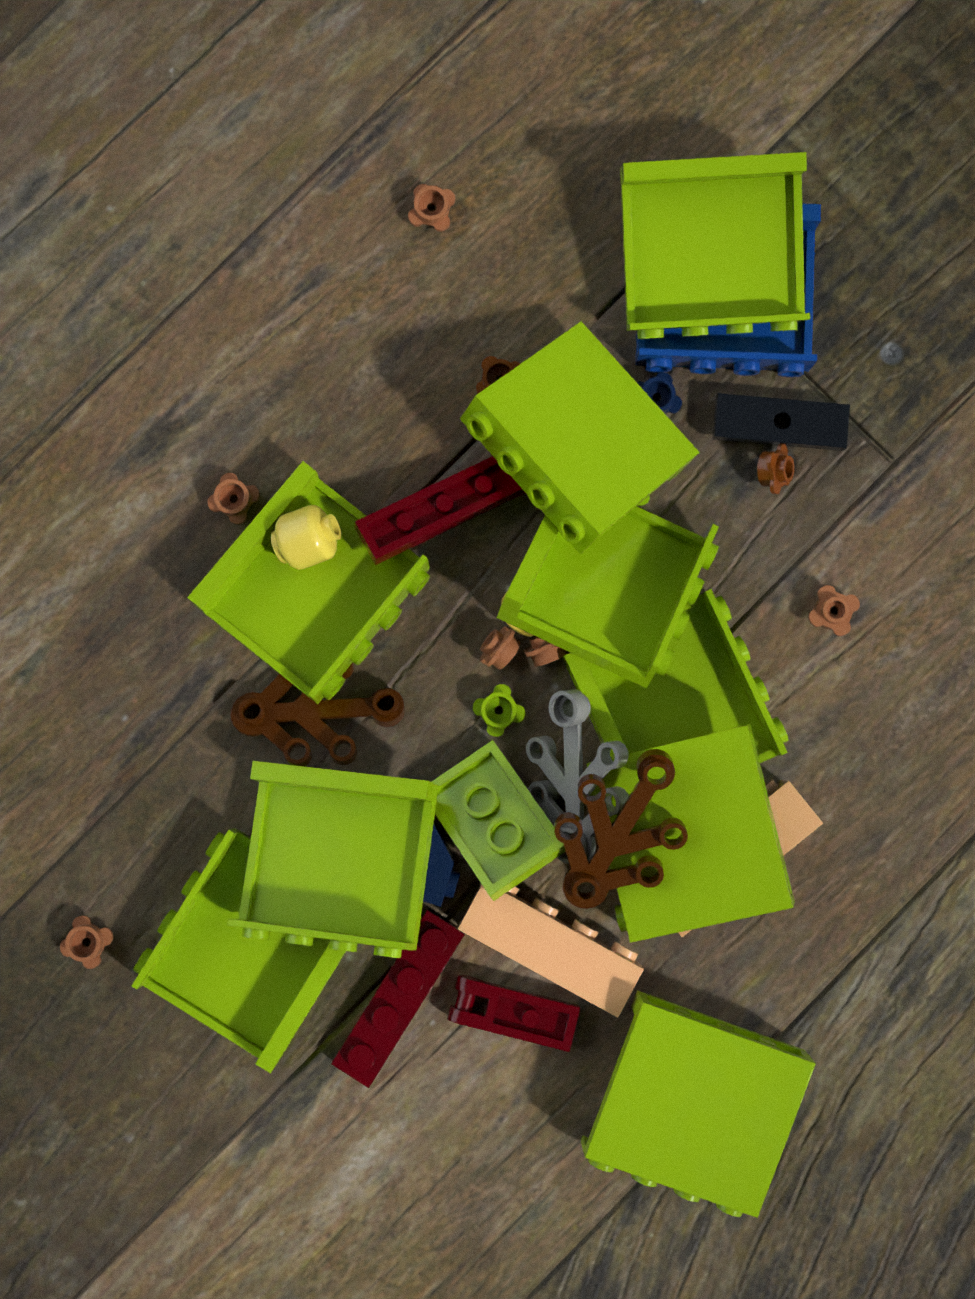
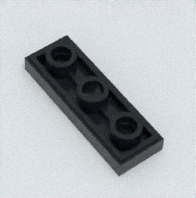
M718 393L715 402L712 440L769 445L786 444V446L844 451L847 449L850 405ZM774 418H782L786 422V429L777 428L774 424Z

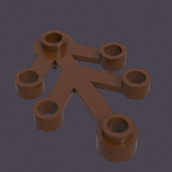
M354 663L343 673L342 677L344 679L352 675ZM279 674L261 693L249 692L240 696L234 702L230 716L238 732L251 737L263 735L284 753V757L289 765L307 766L312 759V750L307 741L302 738H292L276 722L295 721L329 751L332 760L336 764L348 765L357 756V748L353 739L346 735H338L321 719L371 716L376 724L382 727H392L403 719L405 706L400 693L391 688L379 689L369 698L321 700L318 705L304 693L294 702L277 703L292 687V684ZM386 698L393 700L394 706L390 710L383 711L378 708L381 700ZM258 707L260 709V714L256 718L247 719L245 717V712L249 708ZM340 744H347L351 747V751L348 755L340 757L335 754L336 747ZM295 747L306 749L304 757L298 760L292 759L290 753Z
M651 749L639 757L636 764L639 781L613 823H611L605 802L606 785L604 780L596 774H587L579 780L578 797L581 802L587 805L598 848L588 862L580 839L583 833L580 817L571 812L562 813L555 820V836L560 842L564 843L571 867L563 879V892L566 899L572 905L584 909L593 908L605 900L609 890L639 883L647 888L659 885L664 877L661 861L654 856H644L635 865L611 870L607 869L617 856L660 845L667 849L676 850L683 847L687 842L686 826L678 818H667L658 826L631 832L655 791L667 788L674 780L675 768L673 760L665 751ZM653 767H661L665 770V774L660 779H652L647 774ZM588 784H596L600 787V792L597 795L589 796L584 793L583 789ZM571 822L577 826V830L572 834H565L560 830L561 825ZM670 828L681 830V835L676 839H668L664 834ZM647 866H653L658 870L652 877L643 876L641 871ZM583 882H589L594 886V889L591 892L583 893L577 887Z

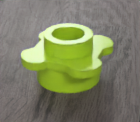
M505 684L496 685L492 694L484 699L478 698L473 703L474 714L483 718L487 724L488 734L494 737L503 735L506 727L513 722H522L525 717L524 707L515 703L511 697L510 687ZM497 706H501L503 708V713L501 715H497L495 713V708Z

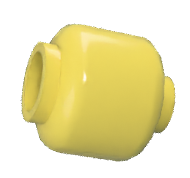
M308 505L281 515L275 524V530L271 532V543L277 558L282 563H288L297 570L332 559L337 550V540L341 539V529L335 516L332 514L327 515L317 505Z

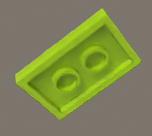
M493 740L432 781V783L439 786L435 815L493 901L566 852L564 843L560 842L555 836V827Z

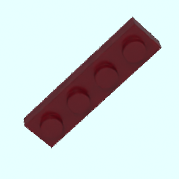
M492 456L355 521V530L374 564L377 565L525 494V492L509 474L500 468L497 460Z
M427 909L420 921L417 950H402L401 958L395 960L331 1065L369 1088L465 936V933L430 909Z

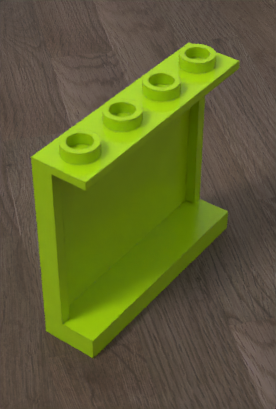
M806 152L623 163L620 168L627 331H637L638 339L664 338V329L682 328V337L709 335L708 326L726 325V334L753 333V324L770 323L771 332L798 330L797 321L810 320V313H805L802 174L807 171Z
M582 321L478 393L460 417L469 433L482 443L497 460L500 468L516 481L528 495L532 504L541 509L557 527L561 536L571 543L580 554L666 481L670 482L700 453Z
M302 461L187 598L196 608L318 705L324 697L330 700L336 695L345 682L342 675L352 663L359 665L368 656L374 646L370 641L380 628L387 631L396 622L402 613L399 605L408 594L416 596L424 588L430 579V575L427 573L430 566L426 556L422 555L419 557L410 549L375 565L355 530V521L366 515L321 481L317 471ZM308 505H317L327 515L332 514L335 516L341 529V539L337 540V550L332 559L297 570L288 563H282L277 558L271 543V532L275 530V524L281 515Z
M636 506L580 554L571 543L561 536L557 527L545 515L504 597L496 618L647 688L654 675L657 673L664 676L671 663L675 651L669 649L668 645L672 637L679 640L688 623L690 615L684 613L683 610L687 602L692 605L695 603L704 585L705 580L699 578L698 575L701 568L706 570L710 568L717 554L719 546L712 542L719 526L712 524L704 538Z
M712 589L699 595L693 605L688 602L686 603L683 612L690 615L679 640L672 637L668 645L669 649L675 651L671 663L664 676L656 673L647 688L572 653L566 654L562 658L576 690L582 692L589 699L591 708L588 716L601 744L610 741H620L626 746L628 753L750 724L760 763L775 756H782L788 753L784 746V743L789 741L787 732L778 717L771 718L765 702L770 700L767 689L759 676L752 677L746 664L747 661L751 660L746 644L740 636L734 638L727 621L732 619L730 610L721 595L715 598ZM611 749L610 757H615L614 752Z
M750 724L628 753V761L625 766L610 770L603 778L606 788L619 786L625 789L628 796H630L639 781L636 769L639 757L651 749L665 751L673 760L675 768L674 780L667 788L655 791L631 832L658 826L667 818H678L685 824L688 834L687 842L679 849L671 850L660 845L615 857L607 869L611 870L635 865L644 856L658 858L663 866V880L655 887L647 888L639 883L617 888L620 905L615 906L616 919L620 931L628 932L630 943L794 907L795 900ZM653 767L648 771L647 775L652 779H660L665 774V770L661 767ZM597 786L589 796L597 795L600 792V787ZM612 795L611 802L612 805L616 807V800ZM617 815L610 817L611 823L614 822ZM670 828L664 835L668 839H676L681 835V830ZM647 866L642 869L641 874L646 877H652L658 870L653 866Z
M253 761L250 779L258 781L259 787L239 918H228L227 925L242 927V937L269 940L270 931L286 933L285 943L313 946L314 937L329 939V949L357 952L358 944L373 945V955L401 958L402 950H417L439 786L426 780Z
M237 828L229 829L225 835L219 832L210 843L205 855L211 859L202 873L195 870L187 880L181 891L186 896V899L178 912L171 909L161 922L157 932L163 936L155 949L146 948L136 962L133 971L138 976L133 982L132 987L137 990L144 986L257 1057L258 1060L255 1064L271 1074L346 951L329 949V939L315 937L313 939V946L285 943L286 933L270 931L269 940L242 937V927L227 925L228 918H239L251 837Z
M637 990L631 1005L634 1017L589 1137L582 1136L581 1139L585 1158L588 1159L592 1166L602 1171L613 1172L614 1169L630 1173L635 1181L645 1186L656 1187L658 1183L673 1188L675 1194L688 1201L699 1202L701 1198L716 1203V1207L728 1215L741 1217L742 1213L758 1218L816 1063L804 1049Z

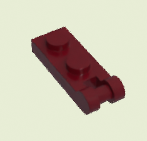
M459 974L457 976L455 989L459 991L455 1005H451L449 1008L447 1020L460 1025L570 1052L580 1005L490 983L467 975ZM476 996L489 999L485 1014L472 1010Z

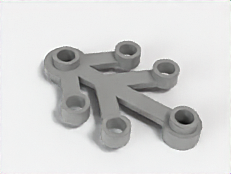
M570 689L554 693L549 701V714L552 721L558 726L563 727L564 768L555 758L556 744L551 737L539 736L531 738L526 745L527 757L532 763L538 764L549 780L533 782L529 785L528 790L554 827L557 817L564 813L556 803L559 792L565 800L566 812L578 815L582 821L583 833L580 839L589 862L596 849L595 832L590 815L588 814L584 818V803L578 797V782L587 774H596L603 779L610 770L625 766L628 761V750L620 741L602 743L597 749L595 759L583 772L582 722L588 717L591 707L589 699L582 692ZM540 744L543 748V755H541L539 750ZM611 749L613 750L615 755L614 762L610 757ZM588 784L584 787L583 791L585 794L590 795L598 785ZM622 787L606 788L605 802L610 817L619 814L629 797ZM541 789L544 792V800L541 797ZM612 795L614 796V798H615V800H616V807H614V806L612 805V802H611V796H612ZM567 822L561 825L560 830L565 834H572L577 830V826ZM566 852L557 857L560 861L569 864Z

